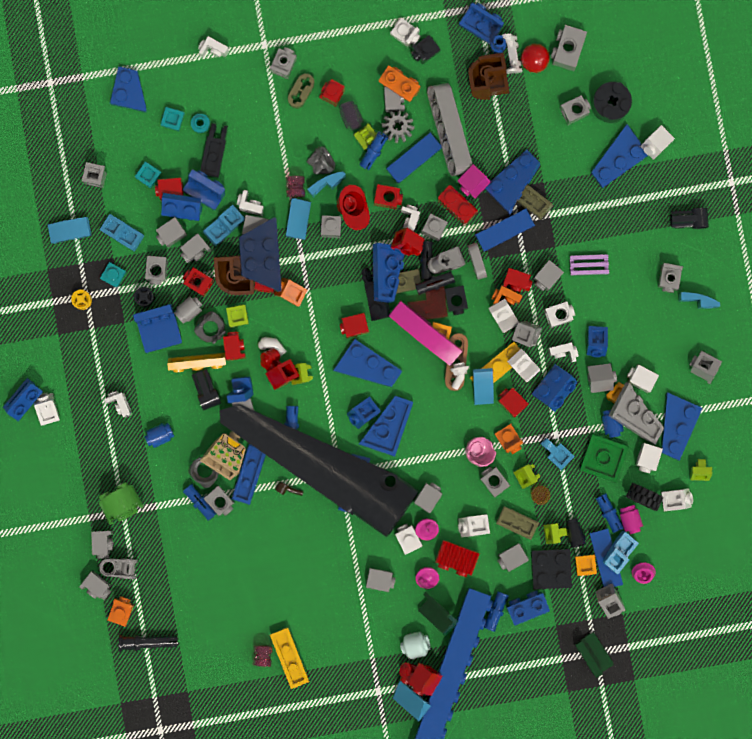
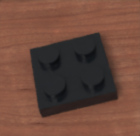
M570 549L531 551L534 590L572 588Z

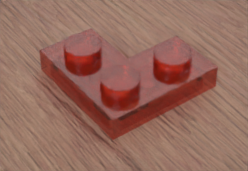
M444 286L440 287L437 291L426 292V300L407 303L411 309L426 320L448 317Z

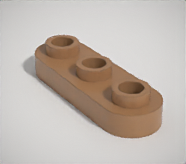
M454 334L450 341L454 344L456 340L462 342V346L459 347L462 349V352L457 359L460 363L465 362L466 366L468 340L463 334ZM453 363L451 366L447 364L445 385L451 391H458L463 387L464 380L458 390L452 388L451 379L457 376H454V373L450 371V369L454 368Z

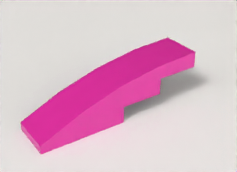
M401 300L389 314V317L448 365L451 366L461 354V348L447 339L443 333Z

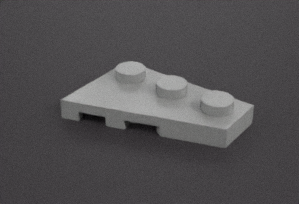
M626 382L609 417L649 443L656 445L664 427L652 411L647 409L642 398L634 392L633 386Z

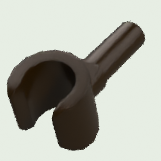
M280 482L275 488L282 495L286 491L300 496L303 495V491L294 489L283 482Z

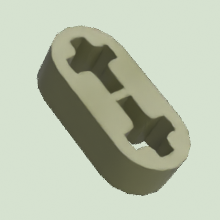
M302 74L297 79L288 96V102L292 108H301L308 99L315 85L311 75ZM307 79H310L309 83L311 85H307L304 88V90H302L301 88L303 86V83L301 81H306ZM300 92L301 102L294 104L292 97H296Z

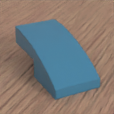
M342 171L326 176L307 189L308 193L314 197L326 185L333 190L346 177V174Z
M232 205L216 221L208 226L203 233L216 247L245 218Z
M109 214L100 228V231L134 252L144 238L143 234Z
M88 217L48 224L50 240L53 244L91 236Z
M689 292L678 294L679 302L698 301V309L720 307V302L705 295Z
M474 369V404H494L493 369Z
M622 530L607 552L603 563L618 575L628 563V556L639 543Z

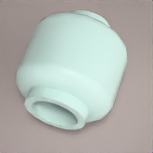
M422 632L405 635L403 642L400 644L402 653L406 654L410 659L426 656L431 648L428 636Z

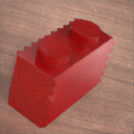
M451 185L438 197V203L443 205V208H446V210H449V213H452V216L454 215L457 221L463 223V226H466L478 212Z
M443 540L435 562L439 563V568L447 571L449 568L457 570L456 574L467 577L468 574H473L479 553Z

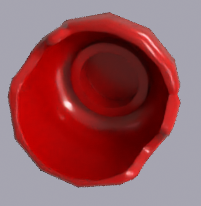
M533 43L525 47L521 54L523 67L533 73L543 71L550 60L547 48L541 44Z

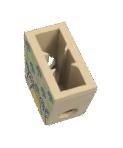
M231 431L229 436L222 434L218 437L200 461L228 480H231L240 471L246 449L245 446L238 442L240 436Z

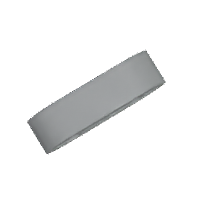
M477 243L467 245L477 280L486 278V270Z

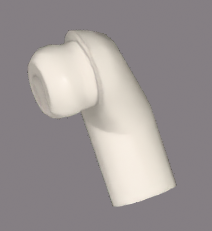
M264 337L258 342V347L261 350L275 348L280 353V357L287 352L276 338Z

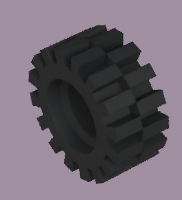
M635 483L631 484L626 495L630 500L654 511H658L664 498Z

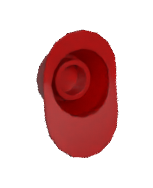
M356 185L344 187L337 200L338 211L351 229L362 230L366 228L370 220L365 194Z

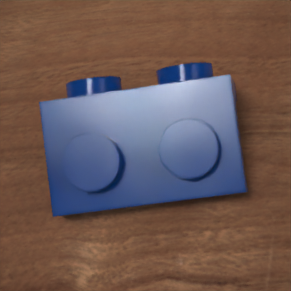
M473 2L459 23V26L491 45L492 40L499 34L504 25L499 15L495 13L490 14L483 5L479 3L474 4Z
M192 169L188 175V182L183 188L184 193L191 197L201 198V203L213 210H216L225 196L224 186L216 180H209L207 175L199 170L196 172Z
M163 193L162 216L200 220L202 212L201 198Z
M555 364L532 395L555 412L563 405L569 393L574 391L577 381L572 375Z
M27 378L3 408L8 415L19 421L43 391Z
M536 590L526 594L527 598L523 600L516 598L509 601L506 609L514 625L550 611L542 592L538 593Z

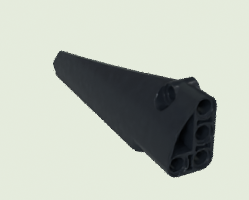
M239 404L220 410L221 424L351 515L354 514L385 537L390 535L419 493L418 489L397 474L344 452ZM388 476H393L396 479V484L393 487L388 486L386 483Z

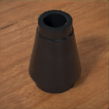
M578 519L566 521L568 544H570L571 548L586 545V536Z

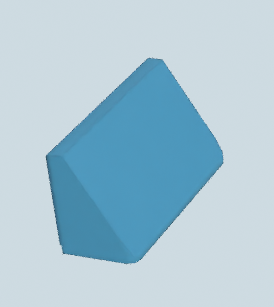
M295 198L291 199L286 237L305 240L311 202Z
M401 681L398 683L393 699L420 721L431 705L416 694L408 685Z

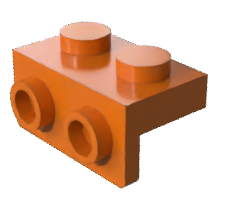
M389 65L379 79V83L408 102H411L413 97L417 96L421 87L418 85V81L411 77L407 78L400 69L392 68Z

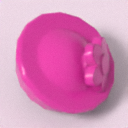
M426 518L419 521L415 532L418 538L422 540H432L437 536L439 527L434 520Z
M645 562L635 565L632 569L633 578L642 584L651 582L656 574L653 565Z
M431 567L421 568L416 574V583L424 589L433 588L438 584L439 574Z

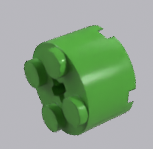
M123 483L117 486V490L111 494L106 492L99 497L101 500L99 505L109 524H114L113 520L118 519L119 522L137 513L138 507L141 509L144 507L133 485Z

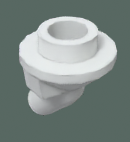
M465 362L453 364L454 368L450 369L454 376H457L451 385L456 390L459 389L469 369V366H465Z

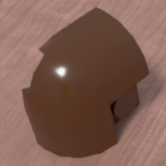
M504 53L484 55L478 57V60L472 63L469 68V82L473 97L481 100H490V96L509 94Z
M240 255L214 257L215 280L222 291L230 295L254 294V281L241 277Z

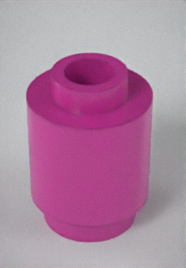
M635 505L621 508V514L619 515L625 532L629 531L630 534L640 532V527H643V523Z

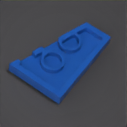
M628 125L624 127L591 172L601 188H604L648 156L640 147L642 144Z
M526 150L497 175L485 190L511 214L515 203L521 198L526 185L530 183L538 170L540 162Z
M373 244L374 301L388 303L395 300L400 281L398 279L399 273L404 266V254L399 249H391L389 244Z
M354 339L333 370L389 387L393 386L402 373V370L356 339Z
M668 392L666 393L661 449H663L662 454L680 461L702 408Z
M395 396L359 445L395 457L413 402Z

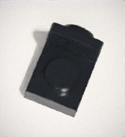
M430 35L418 44L411 46L412 57L416 62L420 61L422 65L441 51Z

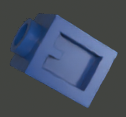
M589 326L587 355L593 357L606 356L608 327Z
M233 378V391L227 395L228 403L245 402L252 397L254 393L251 378Z
M369 396L349 411L347 416L351 424L359 429L381 411Z

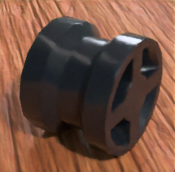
M141 287L136 290L134 299L141 307H149L153 304L155 296L149 288Z

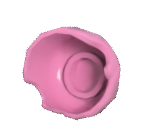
M474 437L467 443L465 454L470 463L483 467L488 466L494 461L496 451L490 440L484 437Z

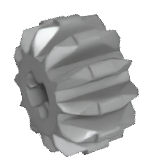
M398 110L397 116L392 111L390 112L391 118L388 116L384 117L387 123H382V127L387 129L383 133L386 135L390 133L388 136L389 141L395 137V143H398L401 137V140L405 142L406 138L404 135L407 137L412 136L409 131L414 130V126L409 124L413 122V119L406 120L408 113H405L402 117L401 110ZM395 123L402 124L400 131H397V128L396 130L394 129Z

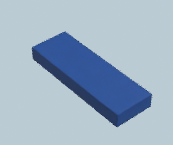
M429 133L386 170L399 184L441 150L442 146Z
M524 209L475 234L483 252L534 227L535 224L527 209Z
M250 444L232 496L233 500L248 505L251 504L266 457L264 453Z
M604 529L589 533L603 588L612 583L614 587L623 585L621 574L617 575L603 563L607 552L612 546L609 530Z

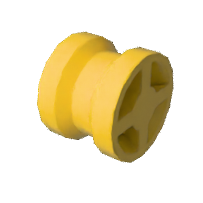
M77 290L72 294L71 302L76 308L85 310L91 306L92 297L84 290Z

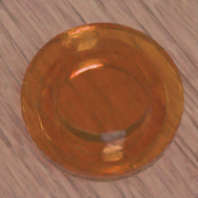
M537 486L532 490L531 498L534 503L544 505L550 500V491L545 486Z

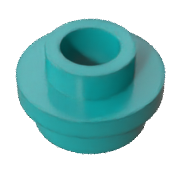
M204 114L195 115L191 120L192 129L197 133L206 132L210 127L209 118ZM203 120L204 124L202 126H198L197 121Z

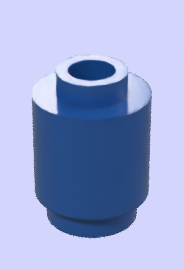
M611 410L603 411L602 422L605 435L609 434V438L621 436L620 432L624 431L623 425L609 417Z
M162 423L147 430V435H145L148 445H153L154 448L171 441V438L175 437L169 423Z

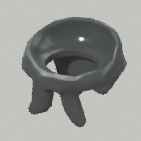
M323 146L316 147L314 153L307 160V163L313 167L314 174L332 173L336 167L332 156Z
M213 311L200 316L194 328V332L201 340L212 342V344H215L226 333L223 320ZM208 321H214L218 325V332L214 336H207L203 332V326Z
M203 456L193 461L188 469V473L202 487L208 488L216 481L219 473L213 470L209 477H200L197 473V468L202 463L200 459Z

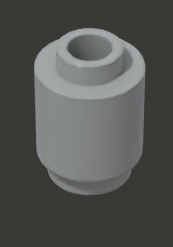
M189 296L176 307L177 310L174 314L183 324L187 321L190 322L202 311L200 308L202 303L196 297L192 299Z

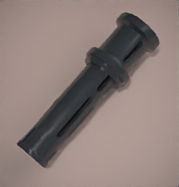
M139 634L128 637L119 635V652H123V650L139 652L141 648H178V642H169L177 641L178 638L177 635L141 637Z

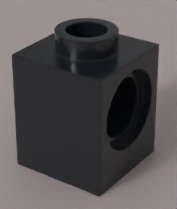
M464 286L445 289L448 313L453 312V316L464 314V310L468 309ZM454 296L461 298L462 304L460 306H454L451 303V299Z

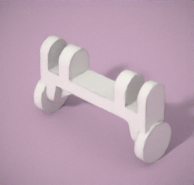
M503 34V39H506L511 66L507 69L506 73H521L522 69L519 68L521 61H518L516 49L518 43L515 42L517 36Z

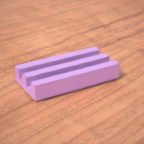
M608 255L570 256V276L609 274ZM604 259V262L574 263V260ZM604 266V270L574 271L576 267Z

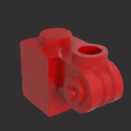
M272 348L261 354V366L266 369L267 373L265 374L274 390L300 376L291 359L283 363L279 361L280 353L277 349Z
M403 663L399 669L400 681L406 685H411L413 687L412 690L420 696H423V694L431 696L443 677L431 666L421 663L418 666Z

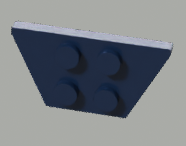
M272 218L238 238L241 277L253 280L262 286L274 289L276 292H281L276 218Z

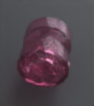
M304 176L286 177V184L288 185L286 197L305 196V190L303 189V184L305 183Z
M254 645L253 652L256 655L252 665L271 667L272 660L269 655L272 654L273 647Z

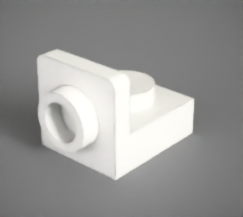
M401 18L390 32V35L409 48L411 44L414 45L419 40L420 29L413 27Z
M209 36L206 41L202 40L198 47V50H200L199 55L202 58L205 57L209 49L217 57L222 55L226 58L229 53L227 46Z
M244 190L243 194H239L237 205H240V211L259 216L263 215L264 207L261 206L260 202L254 200L246 202L248 197L247 190Z
M411 205L402 206L401 212L411 215L410 218H406L403 228L408 227L415 231L420 217V212L417 211L418 208Z
M506 299L488 308L503 333L517 326L518 320Z
M572 343L548 349L549 356L554 355L555 359L566 356L565 352H568L571 363L575 362L576 357H578L577 348L572 346Z
M522 349L507 361L525 382H528L540 371V368Z
M115 391L108 394L107 399H104L107 404L117 400L115 407L119 415L122 414L123 417L133 415L125 393Z
M42 393L34 402L41 426L60 420L53 393Z
M689 488L661 492L662 497H664V511L692 507L693 495Z
M488 515L459 518L458 530L461 537L490 534Z
M405 524L397 529L398 533L395 536L405 555L422 547L413 526L408 527Z

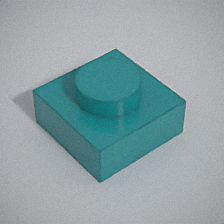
M166 107L161 126L180 131L185 113Z
M145 161L135 175V178L149 188H152L162 173Z
M109 262L100 279L118 289L126 271Z

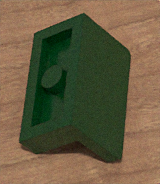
M425 592L423 595L428 600L418 611L446 636L459 621Z
M590 633L574 644L596 678L603 675L602 672L614 665L595 633Z

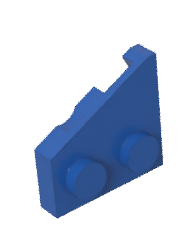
M118 67L110 101L111 105L147 112L138 71Z

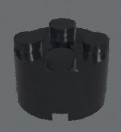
M607 82L601 85L594 94L591 104L592 111L599 120L610 124L617 123L629 112L632 105V96L627 87L621 82ZM610 99L616 102L614 106L612 104H608Z

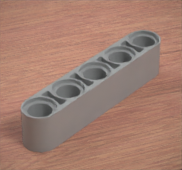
M448 83L429 86L427 95L448 171L451 176L464 174L472 166V161L451 86Z

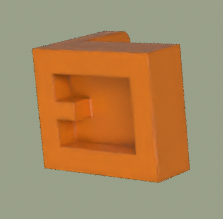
M282 278V291H275L274 295L299 307L308 290L289 279Z
M501 286L500 290H495L491 299L495 300L493 303L495 305L502 296L506 299L507 303L514 305L515 303H520L522 295Z
M511 424L494 434L506 454L511 452L513 455L522 449L520 445L523 444V441L519 438Z
M122 596L119 599L115 598L108 621L126 627L134 604L130 603L131 600Z

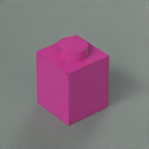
M474 164L457 180L461 185L459 189L467 197L471 194L474 198L491 183Z

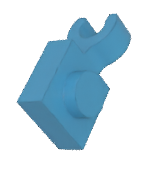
M547 438L540 443L550 452L547 458L560 470L575 457L561 443L556 447Z

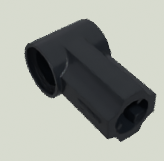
M708 208L670 212L671 229L709 228Z
M207 369L193 374L192 378L198 391L197 396L203 411L220 405L219 395L216 388L213 387Z

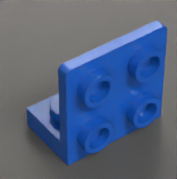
M171 305L133 315L146 353L182 343Z

